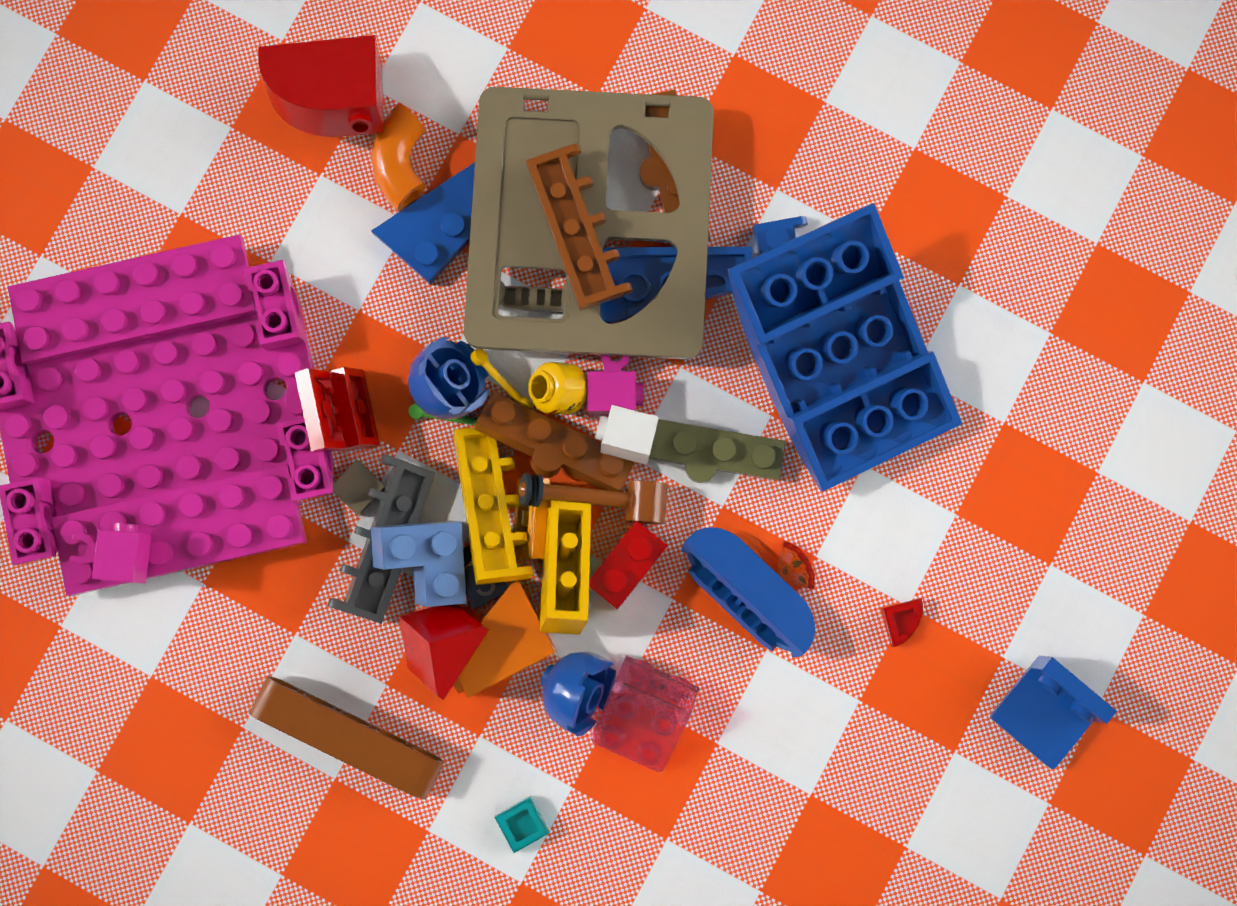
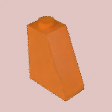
M518 580L512 583L481 621L489 631L454 683V687L458 693L465 691L469 698L557 652L549 634L540 632V617L522 581Z

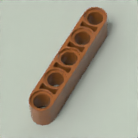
M267 676L249 712L255 719L420 799H427L444 764V760L272 676Z

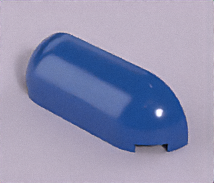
M709 527L694 532L683 543L682 552L687 553L692 565L688 572L694 581L760 644L771 651L776 646L790 651L792 657H800L806 653L815 637V621L810 607L788 583L739 537L727 530Z

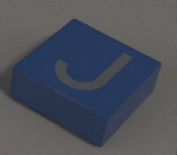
M473 565L464 569L466 594L474 609L503 595L509 587L507 582L476 585Z

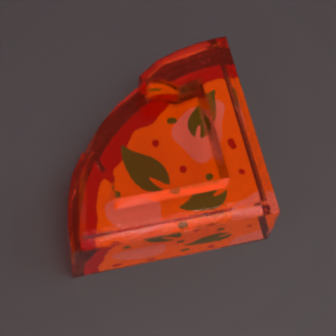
M783 541L776 573L788 584L813 590L815 587V574L808 558L797 546Z

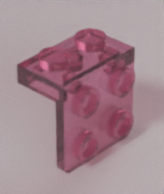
M626 655L591 734V741L602 748L651 770L661 772L665 769L691 716L699 687L690 684L683 677L672 676L654 668L647 661L634 659Z

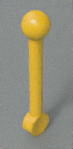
M477 348L471 353L470 358L472 362L477 366L482 365L517 403L529 409L532 408L531 400L522 397L488 361L487 353L483 349Z

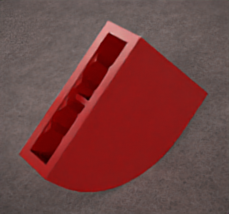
M375 35L258 47V65L270 102L277 114L289 125L303 132L325 137L384 133L382 60Z

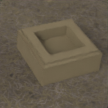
M356 459L334 482L333 492L357 515L361 516L377 499L368 496L369 489L373 488L383 492L386 485Z

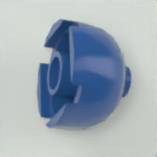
M442 337L424 347L411 363L408 377L410 394L415 403L426 414L439 419L463 417L481 407L489 394V388L485 390L486 384L484 380L489 376L488 372L482 365H475L470 358L471 353L475 350L463 341L458 343L446 341L450 337Z
M573 652L562 657L555 665H549L542 675L541 686H543L544 710L550 719L564 730L576 736L585 735L597 722L591 718L597 706L604 710L609 702L616 680V670L610 667L614 663L591 652Z

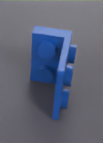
M1039 655L990 714V718L1048 768L1055 769L1093 721L1107 724L1117 711L1055 658Z

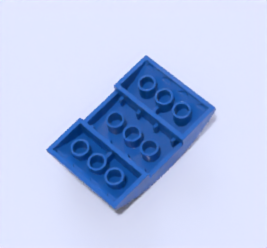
M875 203L866 205L727 269L740 320L763 381L796 450L820 491L823 492L962 425L933 351H927L899 280L903 279L904 276Z

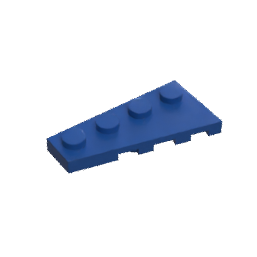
M475 162L371 230L374 236L430 285L470 242Z
M752 246L708 247L705 300L733 293L727 269L751 259ZM608 247L603 249V253L618 249L621 257L617 261L607 264L614 285L617 286L630 282L633 289L627 295L600 304V317L604 322L613 324L627 320L640 312L654 299L665 284L677 256L675 247Z

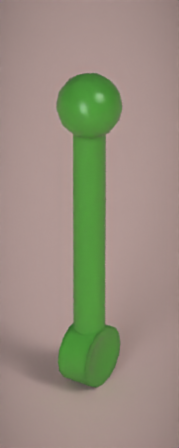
M413 404L409 408V415L415 420H420L423 417L439 419L426 414L417 404ZM463 416L457 419L439 420L475 426L479 416L477 418Z

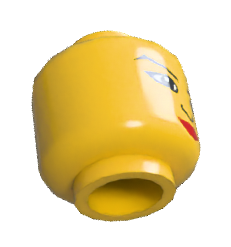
M547 362L539 366L530 378L528 391L532 402L538 410L547 414H574L581 409L586 401L588 382L580 367L569 363Z

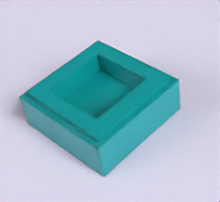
M531 796L494 817L513 853L550 833Z

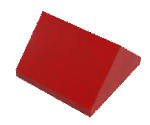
M458 604L433 606L399 616L408 669L437 697L443 700L489 631L486 626Z

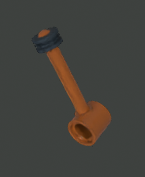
M524 473L518 493L521 506L532 505L533 507H539L542 500L588 503L598 506L624 508L626 512L625 521L627 522L638 521L644 524H665L668 484L631 480L628 481L627 491L619 492L545 484L542 475L536 474L534 476V474Z

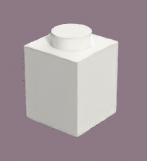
M612 405L609 417L601 415L595 439L602 440L601 453L647 465L659 417Z

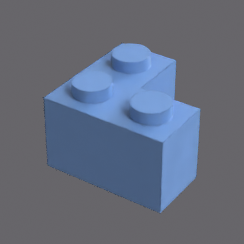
M440 521L371 527L373 567L383 570L413 567L415 604L433 607L467 603L461 522Z

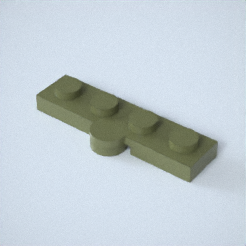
M659 419L649 459L685 465L687 477L696 483L709 481L715 475L716 470L779 481L786 441Z

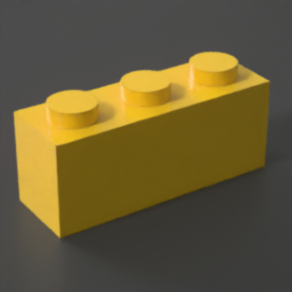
M551 500L547 509L545 549L542 561L540 632L580 635L588 622L591 504Z

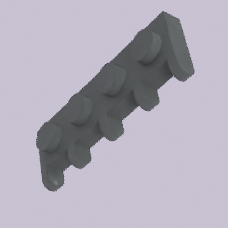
M382 454L380 462L393 466L384 492L373 488L369 489L368 496L381 500L371 527L418 523L436 473ZM356 525L354 533L367 538L356 568L346 564L341 566L340 572L353 576L344 602L336 598H330L327 606L382 624L402 568L383 570L373 567L371 528L368 530Z

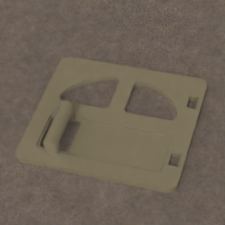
M490 87L481 94L478 111L464 318V337L470 346L490 350L686 360L693 359L699 355L703 347L714 117L713 106L707 99L692 96ZM524 100L548 101L547 112L524 111ZM645 106L669 107L668 118L645 117ZM622 128L637 134L659 154L667 166L677 190L680 205L674 212L611 210L606 206L609 140L614 130ZM571 144H579L581 154L568 159L575 180L585 176H590L593 186L580 191L588 215L591 216L603 212L606 216V223L594 227L602 252L604 244L608 240L667 242L676 248L677 256L669 277L659 293L640 312L622 322L608 324L600 317V304L580 311L567 274L566 284L563 288L505 286L504 282L501 281V271L506 267L565 271L527 168L526 160ZM499 309L564 312V315L560 319L509 317L499 315Z

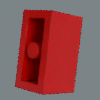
M635 521L589 579V587L618 610L668 545L638 521Z

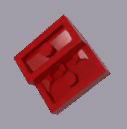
M342 367L332 371L308 368L295 372L311 452L355 450L380 445L364 370Z

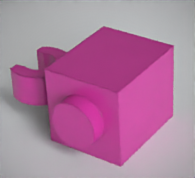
M601 355L604 371H588V416H609L612 405L636 411V406H643V382H636V371H622L629 365L631 357L623 356L620 361L615 362L610 360L608 355Z
M113 523V531L98 529L97 538L91 534L76 533L72 535V540L84 541L87 545V552L83 556H70L69 561L82 565L94 563L92 579L146 584L152 535L138 533L139 525Z

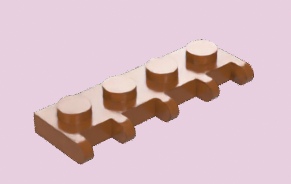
M571 144L528 159L526 164L581 311L627 295L633 289L630 282L617 286L614 285L607 264L617 261L621 257L618 249L604 253L601 250L594 227L606 223L607 219L603 212L591 216L588 215L580 191L592 187L593 182L590 176L575 180L568 159L581 154L579 144Z

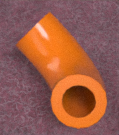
M402 103L394 107L383 121L384 133H376L371 154L375 182L388 202L398 212L417 201L426 186L412 169L410 155L416 142L427 131L416 116Z

